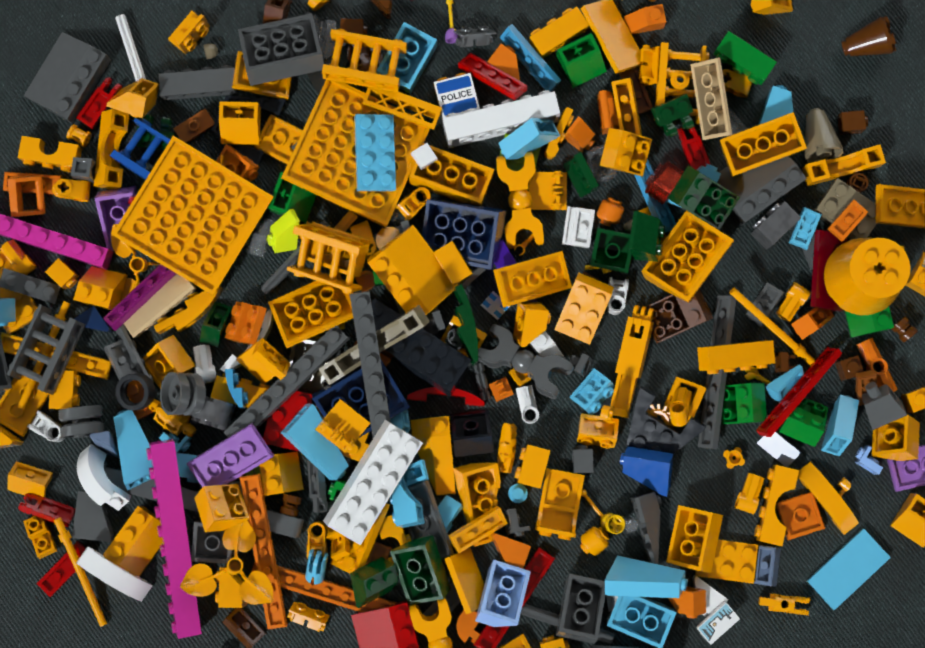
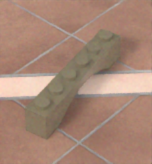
M420 305L376 331L379 353L415 333L430 322ZM358 344L350 347L319 368L329 385L361 365Z

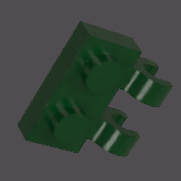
M687 94L680 95L651 108L657 126H663L666 136L672 137L678 134L676 127L672 123V121L680 118L683 129L687 128L688 130L694 127L693 120L689 116L693 109Z
M146 114L143 119L153 125L154 117ZM163 117L161 131H156L170 140L176 135L170 132L172 120ZM145 131L136 147L148 148L155 136ZM161 141L156 150L164 151L168 144Z

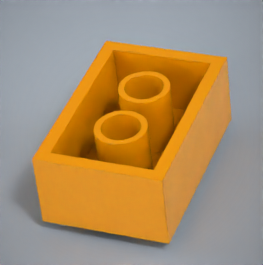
M578 272L554 330L591 344L614 287Z
M678 505L666 563L711 573L723 515Z

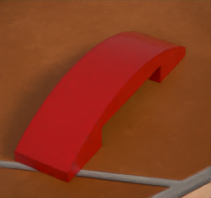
M430 387L407 395V400L427 402V394L448 395L435 387ZM455 389L451 395L465 397V405L484 407L483 400L467 391Z

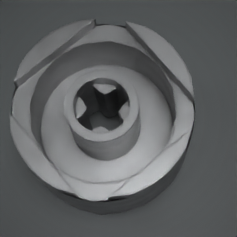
M206 396L201 412L193 415L191 420L225 431L229 428L236 405Z

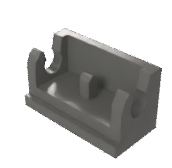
M767 282L753 304L770 318L783 299L784 292ZM749 310L747 311L746 315H748L749 320H754L761 328L765 326Z

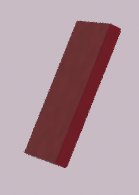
M815 230L811 307L843 311L832 297L830 298L826 290L824 269L829 256L837 247L847 242V237L841 242L831 232Z

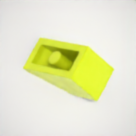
M289 209L270 226L267 242L269 246H272L275 253L297 249L298 235L293 234L294 226L300 224V220L294 209Z

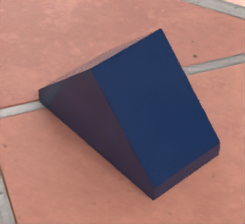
M92 306L75 318V320L86 324L84 328L113 332V328L103 319L105 316L97 306Z

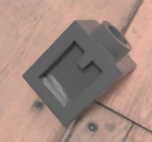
M516 508L508 509L503 513L508 523L505 525L506 536L513 535L514 538H520L530 531V526L519 527L520 517L516 513Z

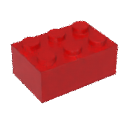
M296 391L268 418L263 437L266 444L299 451L281 432L305 404L314 405L312 394Z

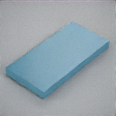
M862 528L806 581L832 610H835L891 557Z

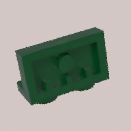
M581 152L574 155L572 160L563 165L580 198L598 189L599 185Z

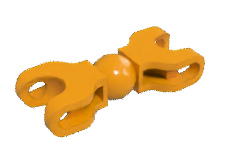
M532 151L525 153L524 166L518 171H512L507 167L504 156L501 155L496 158L498 177L509 186L510 192L508 203L512 209V218L505 226L506 243L509 249H513L516 246V235L523 229L530 230L533 233L536 244H544L543 225L538 218L532 215L530 208L532 196L528 191V184L536 173Z
M446 596L444 599L437 600L438 610L432 616L422 614L417 604L409 606L413 627L417 632L427 637L429 642L428 648H453V642L447 636L446 631L452 618Z

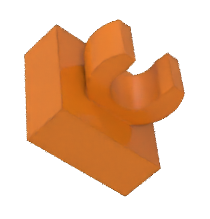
M507 377L489 384L496 402L514 395Z

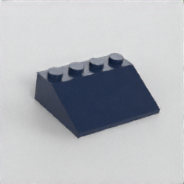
M440 198L427 199L422 237L433 251L453 241L467 265L491 270L504 230L506 210Z
M381 360L391 419L410 406ZM361 365L334 383L328 384L312 394V399L324 418L341 399L370 422ZM371 424L365 429V431L361 434L360 437L371 431Z

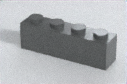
M224 65L220 69L203 67L197 71H194V69H183V72L166 70L164 73L159 74L160 97L163 100L239 94L237 89H232L235 68L230 65Z

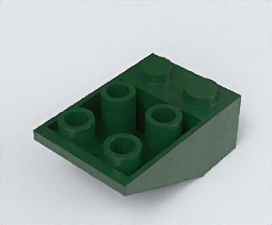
M688 165L668 199L720 230L740 197Z

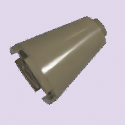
M820 108L811 109L806 115L805 144L807 149H805V159H807V162L812 163L830 157L831 159L840 157L843 154V147L825 111Z

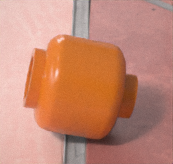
M610 197L607 200H602L596 213L597 217L601 219L600 223L611 227V224H619L624 213V207L621 206L622 202Z

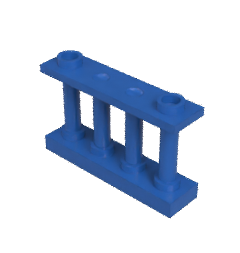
M135 118L133 121L139 128L123 151L121 150L119 153L113 150L110 156L146 180L150 174L146 170L147 162L161 141L168 144L170 139L151 128L152 124L142 118L140 121ZM145 131L155 136L141 159L135 163L130 160V154Z

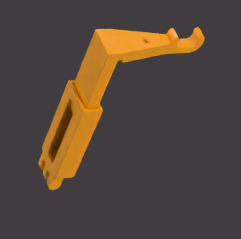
M635 305L632 317L628 316L615 373H618L611 405H603L600 413V418L612 420L613 415L629 418L638 378L641 379L653 329V308H649L648 315H646L647 307L642 306L641 312L638 313L640 306ZM641 326H644L642 338H635V333H640Z

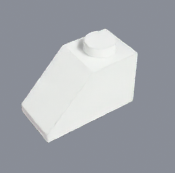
M546 331L529 343L538 356L559 355L565 359Z
M694 575L692 577L694 588L706 589V613L702 614L703 616L708 617L723 602L727 603L728 599L697 576Z

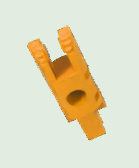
M504 423L502 426L497 456L499 472L511 473L517 443V426L515 424Z
M770 593L769 598L759 597L758 604L769 606L768 611L809 616L808 610L794 608L795 602L807 604L810 603V598ZM785 600L787 604L785 607H782L781 602Z

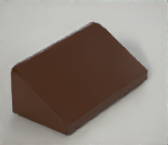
M236 608L223 621V624L246 648H252L266 634L242 608Z

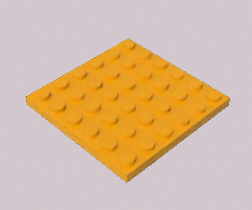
M326 79L281 179L387 227L415 164L411 152L422 146L430 128L393 115L396 191H357L355 114H392L362 104L366 93L346 83ZM369 95V101H372L374 103L380 101L379 99ZM387 104L388 108H391V109H395V108H396V107H394V106H392V105H390V104Z
M173 136L112 235L214 296L272 201L273 196Z

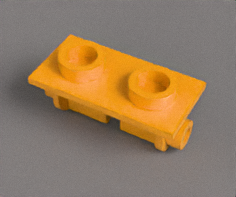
M643 45L642 49H640V62L645 64L640 65V83L644 84V86L657 84L660 46L650 48V45Z
M293 602L287 618H290V621L303 625L305 620H308L307 627L318 632H324L330 615L325 614L321 610H315L303 603Z

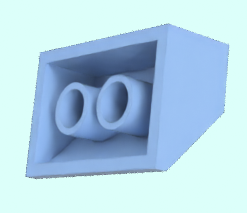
M493 559L488 569L475 621L492 627L517 626L531 571Z

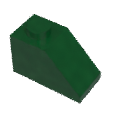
M214 302L202 324L200 342L219 347L225 335L233 307Z

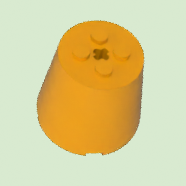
M857 238L849 240L837 247L829 256L824 269L825 287L830 298L832 297L839 307L846 312L855 315H872L890 306L902 291L910 276V261L904 249L890 239ZM878 266L880 272L877 273V270H874V267Z

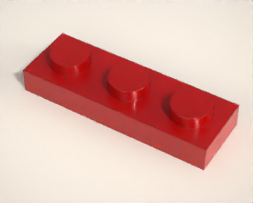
M77 541L73 546L80 558L86 547L80 541ZM68 552L36 583L49 597H52L76 572Z

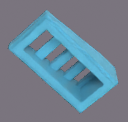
M798 365L770 382L766 386L768 395L780 403L803 376V367Z

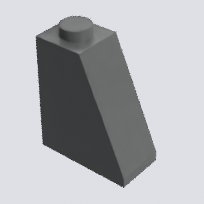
M85 490L78 491L72 538L112 542L115 535L105 503L100 506L89 497Z

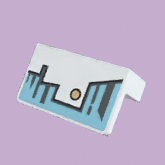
M723 602L696 628L711 645L740 618L726 602Z

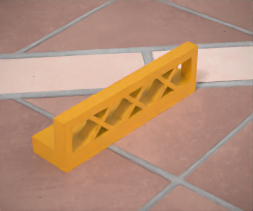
M370 87L367 88L362 101L364 105L433 130L442 110V107L401 92ZM371 95L381 100L374 103L369 101L368 98ZM386 102L398 105L399 107L395 109L388 108ZM404 108L417 113L412 116L407 115ZM422 115L433 118V122L424 121Z

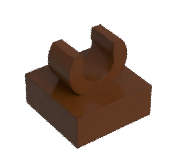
M788 352L775 353V373L788 372L796 367L789 365V359H795L796 356L788 355Z

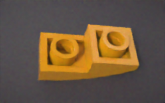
M33 516L23 521L28 538L32 540L39 559L58 551L45 519Z

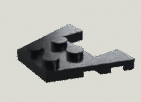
M226 95L224 102H258L261 110L279 117L286 104V100L280 98L269 99ZM218 114L212 131L220 137ZM228 144L260 166L265 154L263 151L248 145Z
M641 386L628 435V446L674 454L705 430L706 425L692 416L683 430L679 432L646 412L655 399L656 394Z

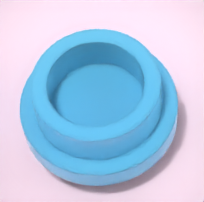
M514 484L508 491V496L514 503H522L528 495L527 489L522 484Z

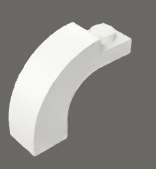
M90 444L80 453L77 461L79 481L85 492L98 505L101 506L107 503L119 511L130 501L131 495L108 479L104 471V461L107 454L93 444Z

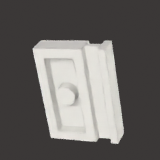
M567 206L562 239L563 245L590 248L595 210Z

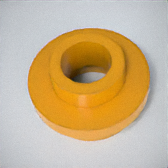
M680 70L674 72L670 78L671 85L677 90L685 89L690 81L688 74ZM677 77H682L683 82H678Z

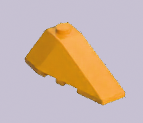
M449 416L411 420L412 436L423 442L418 450V454L421 460L425 461L428 477L436 495L456 494Z
M470 463L454 468L456 486L468 524L498 505L497 493L501 484L498 463ZM491 534L473 546L476 547L492 542Z

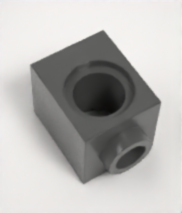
M73 157L71 176L75 180L94 183L96 162L91 158Z
M576 446L577 450H572L573 473H594L593 449H588V446Z

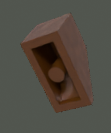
M268 0L265 4L263 24L287 19L292 0Z

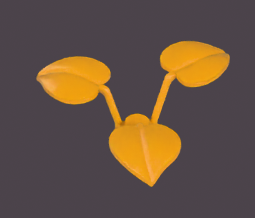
M114 224L111 231L113 250L122 258H127L133 254L129 267L134 271L136 281L132 278L126 279L121 302L140 284L139 272L146 271L149 265H160V263L147 262L143 257H136V249L112 235L118 225Z
M247 520L224 531L222 537L224 547L227 550H234V557L227 562L226 568L212 575V569L208 565L195 564L189 568L180 584V588L192 596L204 597L215 591L217 584L214 578L225 572L231 575L240 574L245 581L240 585L239 592L241 598L246 603L258 605L273 601L272 584L263 572L253 571L247 578L244 571H242L243 562L238 558V551L248 552L256 542L255 532Z

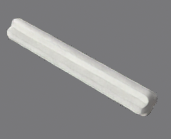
M124 14L116 16V21L135 80L146 79L126 16Z

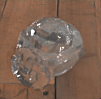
M605 145L596 146L586 153L588 157L587 164L598 183L611 181L612 178L618 175L617 170L600 166Z

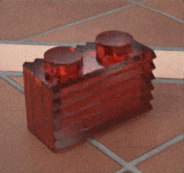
M669 161L664 165L660 164L654 172L656 175L651 174L645 184L648 186L645 189V193H648L649 196L664 204L684 171Z

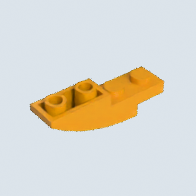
M222 286L218 287L214 296L206 291L190 294L188 299L184 301L187 309L184 307L174 312L175 315L169 318L165 316L157 320L158 324L154 325L156 332L162 334L173 327H176L177 331L182 332L192 326L217 301L223 290Z

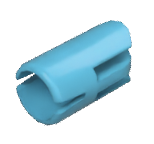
M310 549L305 578L311 583L313 577L314 584L316 585L324 581L328 553L324 554L321 562L322 551L318 550L313 561L315 549Z

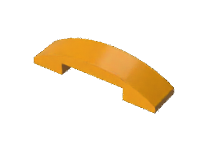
M811 462L799 470L798 479L806 489L810 490L843 535L859 524L838 492Z

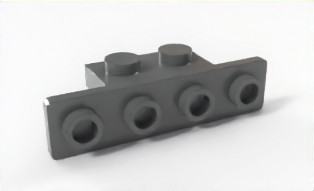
M123 324L116 330L120 341L104 347L119 380L128 374L142 373L147 375L154 383L152 375L147 373L145 369L144 359L136 351L135 341L130 339L128 330Z

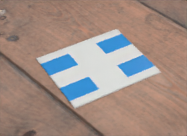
M494 291L481 304L497 320L510 307H503L501 298Z

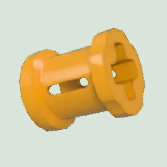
M73 124L68 130L66 138L80 143L81 147L85 148L90 142L92 133L89 131L85 132Z

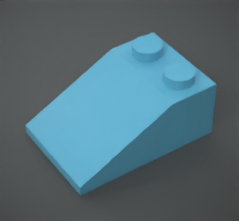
M618 596L607 626L655 647L663 648L677 611L672 607L646 597Z

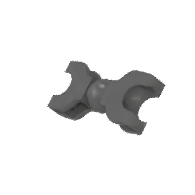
M493 324L489 329L490 335L499 344L493 350L478 348V361L490 368H499L501 366L512 368L513 366L518 373H528V377L534 380L535 387L540 394L556 399L559 395V390L557 386L549 381V378L555 373L570 375L574 369L572 363L559 355H549L547 357L536 355L535 357L529 350H520V346L514 343L513 336L509 330Z

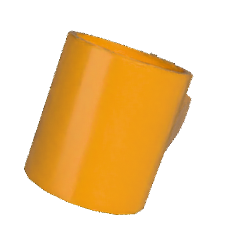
M14 239L5 242L0 248L11 263L13 271L28 275L37 268L33 260L23 252Z
M794 282L785 295L786 298L775 314L781 319L790 322L799 307L809 298L811 292L797 282Z
M679 387L678 390H675L673 402L669 405L671 423L677 427L688 423L692 391H689L686 387Z
M751 473L747 474L742 491L738 494L735 502L736 509L755 514L759 504L758 496L764 482L763 477Z

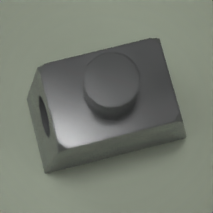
M870 382L865 386L867 393L862 395V399L872 430L907 416L903 402L888 385L878 387L875 382Z

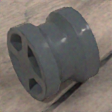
M457 328L448 332L445 343L459 351L463 345L457 334Z

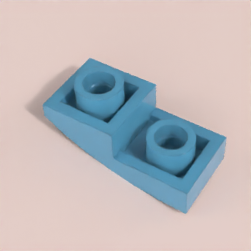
M225 369L227 385L235 403L239 408H246L248 392H244V388H236V385H239V374L235 373L234 369Z

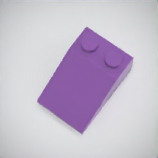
M136 186L99 191L95 196L106 248L114 251L111 243L112 227L114 224H119L130 204H128L130 196L134 197L137 195Z

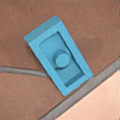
M424 460L410 464L404 473V480L408 487L429 480Z

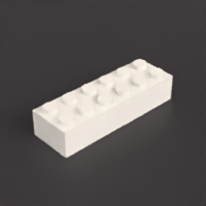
M546 90L538 93L539 95L537 96L525 95L517 101L509 99L502 101L500 105L488 104L483 106V109L475 110V108L465 110L463 114L451 113L446 115V118H443V129L448 149L502 136L505 133L510 134L531 118L551 119L554 123L558 122L560 110L555 91L550 92Z
M384 420L323 522L329 528L361 545L423 442L389 421Z

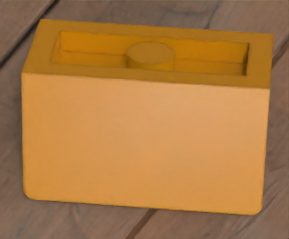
M16 461L8 473L7 489L22 495L29 493L45 497L46 488L52 479L53 473Z

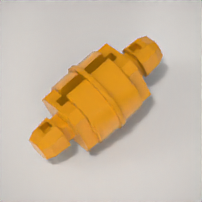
M156 399L148 406L155 413L153 419L172 434L174 433L178 436L183 432V434L189 437L195 434L196 428L189 423L191 416L168 415L164 412L161 402Z

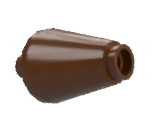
M888 16L877 18L846 37L844 41H841L844 55L867 56L892 54L895 52L896 42L889 28Z

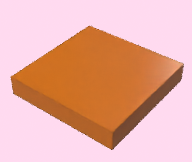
M811 492L776 502L781 523L787 527L785 532L787 540L825 529L816 499Z

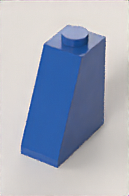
M627 446L625 453H622L620 457V465H623L622 473L662 496H668L671 487L673 454Z

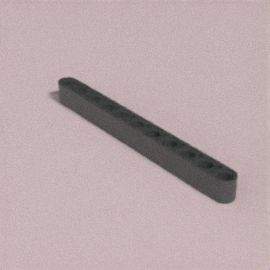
M104 466L108 479L126 493L157 501V499H153L152 487H155L154 479L127 491L123 482L122 471ZM181 487L184 509L198 512L194 498L199 491ZM267 509L271 532L300 538L304 519Z

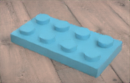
M355 114L357 191H396L393 115Z

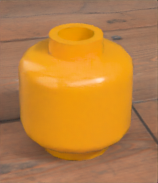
M591 527L581 535L582 544L580 547L586 554L590 553L596 556L608 547V540L610 538L602 527Z

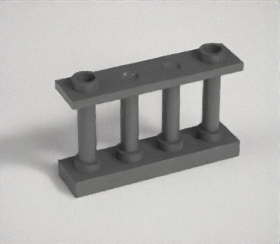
M39 304L6 375L19 380L22 375L39 382L38 390L53 395L86 324L69 318L68 322L50 315L52 309ZM46 322L64 329L60 340L42 333ZM38 340L56 347L51 358L34 351ZM30 357L47 365L43 376L25 368Z

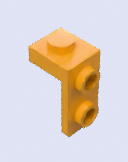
M554 635L542 638L543 641L539 642L541 648H570L567 640H563V637L554 638Z

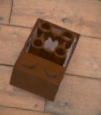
M700 288L689 303L671 294L646 306V315H648L649 308L654 309L652 335L656 344L713 319Z

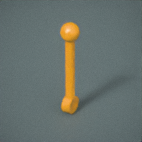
M582 489L581 496L588 501L601 520L603 514L589 498L587 491Z

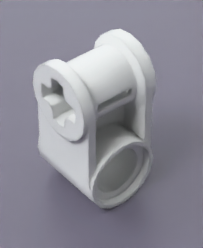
M609 277L608 285L613 286L614 289L608 302L607 310L612 315H618L625 308L629 279L616 280L613 277ZM618 301L621 308L613 309L611 302Z
M40 410L36 412L37 416L33 422L27 425L30 430L49 441L61 442L65 439L61 438L60 427L62 425ZM57 428L59 435L54 438L52 432Z

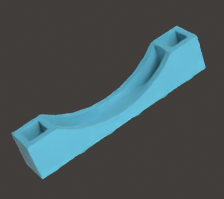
M407 409L390 419V422L407 433L410 431ZM403 476L390 496V502L394 509L392 513L393 522L397 527L401 528L424 524L422 504L410 492Z

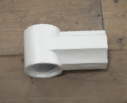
M210 345L193 347L196 365L194 373L199 374L204 383L215 382L216 371L215 366L212 365Z
M532 385L516 388L522 420L527 424L535 423L539 418V412ZM527 410L535 412L536 417L534 420L529 421L525 418Z

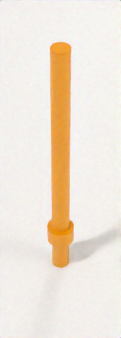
M736 288L730 290L729 293L785 342L797 357H801L809 365L815 362V359L806 352L804 346L800 343L797 344Z
M63 301L58 314H55L54 317L66 321L65 316L70 303ZM53 325L48 336L56 338L60 328ZM45 343L41 354L48 356L52 345ZM37 360L33 372L40 374L44 363ZM29 378L17 408L25 409L36 381Z
M56 518L54 523L59 532L58 537L61 543H64L100 627L107 624V621L84 569L76 563L79 557L72 544V536L69 530H66L62 518Z

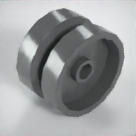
M168 373L164 377L160 389V401L164 412L168 415L193 416L201 412L206 398V388L202 377L197 373Z
M81 406L58 410L59 421L72 422V424L60 427L61 438L90 437L91 433L104 432V424L102 422H91L92 419L100 418L103 415L102 406Z

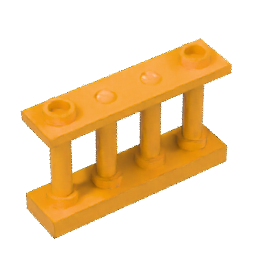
M331 29V41L336 42L331 64H323V79L392 92L399 91L400 78H397L395 73L399 54L407 53L406 42L400 39L389 40L351 33L344 29ZM343 43L354 45L350 67L348 68L338 66ZM362 46L373 48L369 71L366 72L357 69ZM381 50L392 51L388 74L386 75L376 73Z
M661 42L655 107L665 103V97L687 94L688 97L696 98L695 90H677L666 86V79H669L674 72L679 71L670 70L667 67V62L671 59L699 62L709 60V52H706L707 46H702L700 53L676 52L668 49L669 43ZM684 71L688 74L689 79H693L692 71ZM696 105V109H693L689 116H696L695 124H700Z
M307 224L294 226L293 234L300 236L301 245L298 263L288 266L287 271L293 272L294 276L307 277L342 289V292L346 294L362 290V286L353 283L357 259L361 254L369 252L370 245ZM309 240H314L318 244L313 269L305 267ZM327 245L332 246L334 250L329 275L321 272L324 250ZM342 251H347L350 255L346 280L337 278Z

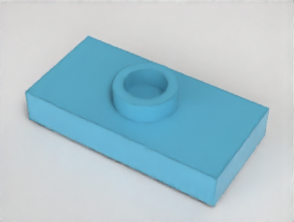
M803 207L799 215L801 219L796 223L788 243L807 250L822 214Z

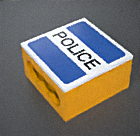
M459 73L455 77H443L434 82L438 105L442 107V120L451 113L459 115L463 114L467 109H480L471 73Z

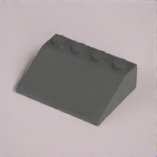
M312 13L238 29L250 86L321 71L324 62Z
M62 32L25 92L24 97L73 124L111 59L107 54Z
M787 156L731 177L727 166L719 172L721 175L717 183L740 197L731 213L742 226L807 178L797 164Z

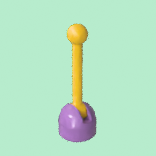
M446 0L450 28L445 33L446 43H456L458 35L454 33V30L457 29L453 25V0Z

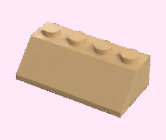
M720 58L690 64L702 140L732 135Z
M174 275L124 323L125 327L133 338L139 337L154 325L157 320L161 319L197 289L196 286L180 275Z

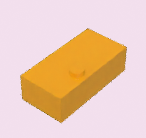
M429 145L437 156V161L422 170L415 161L409 176V184L427 188L430 192L457 202L482 206L493 178L494 169Z

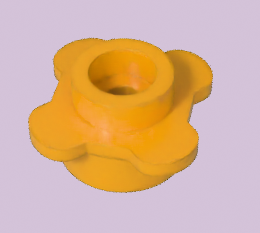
M736 447L734 450L724 451L723 456L726 458L727 468L732 469L736 465H744L745 460L741 454V448Z

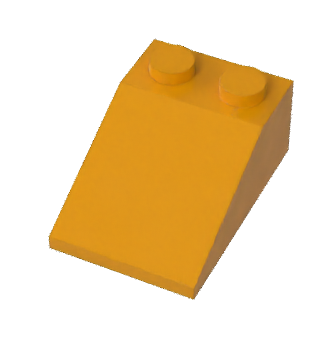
M316 222L311 224L313 227L368 245L371 243L369 239ZM309 240L306 260L312 263L315 262L318 245L314 240ZM325 246L322 266L331 269L334 252L332 246ZM347 251L341 252L338 272L347 275L350 259L349 252ZM367 253L361 254L358 257L355 277L361 276Z

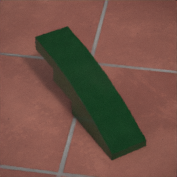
M462 284L454 288V294L460 306L456 307L455 313L462 325L457 328V334L468 357L472 360V365L475 366L478 363V339L475 320L470 302Z

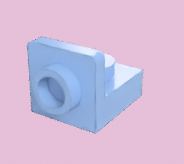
M869 445L860 447L855 455L857 457L855 463L874 475L880 474L883 467L878 465L879 461L870 456L867 458L872 447Z

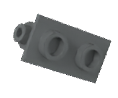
M478 26V29L461 27V30H454V33L458 35L456 45L460 47L473 46L474 39L476 46L489 45L493 42L491 35L496 34L488 26Z

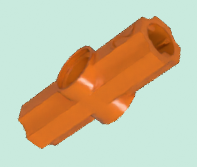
M873 338L857 344L856 346L866 364V371L874 370L873 364L875 362L879 363L881 367L880 371L876 372L877 386L888 385L893 392L898 390L888 370V364L882 358Z

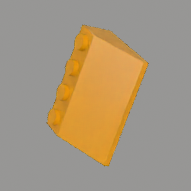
M686 210L663 241L662 255L658 257V262L648 261L641 272L649 282L689 303L732 245L734 239Z
M411 225L367 259V263L406 313L420 305L427 315L458 286V284L453 285L435 257L434 251L414 225Z
M338 272L337 278L342 279L340 273ZM314 281L268 302L286 348L353 319L350 295L343 293L342 289L319 281Z

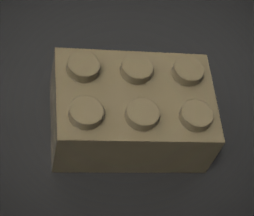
M837 178L832 182L813 211L822 214L820 219L831 225L850 202L855 200L868 213L847 237L851 240L867 238L877 224L875 223L876 204Z

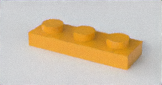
M496 506L448 536L455 551L461 553L508 523L501 508Z

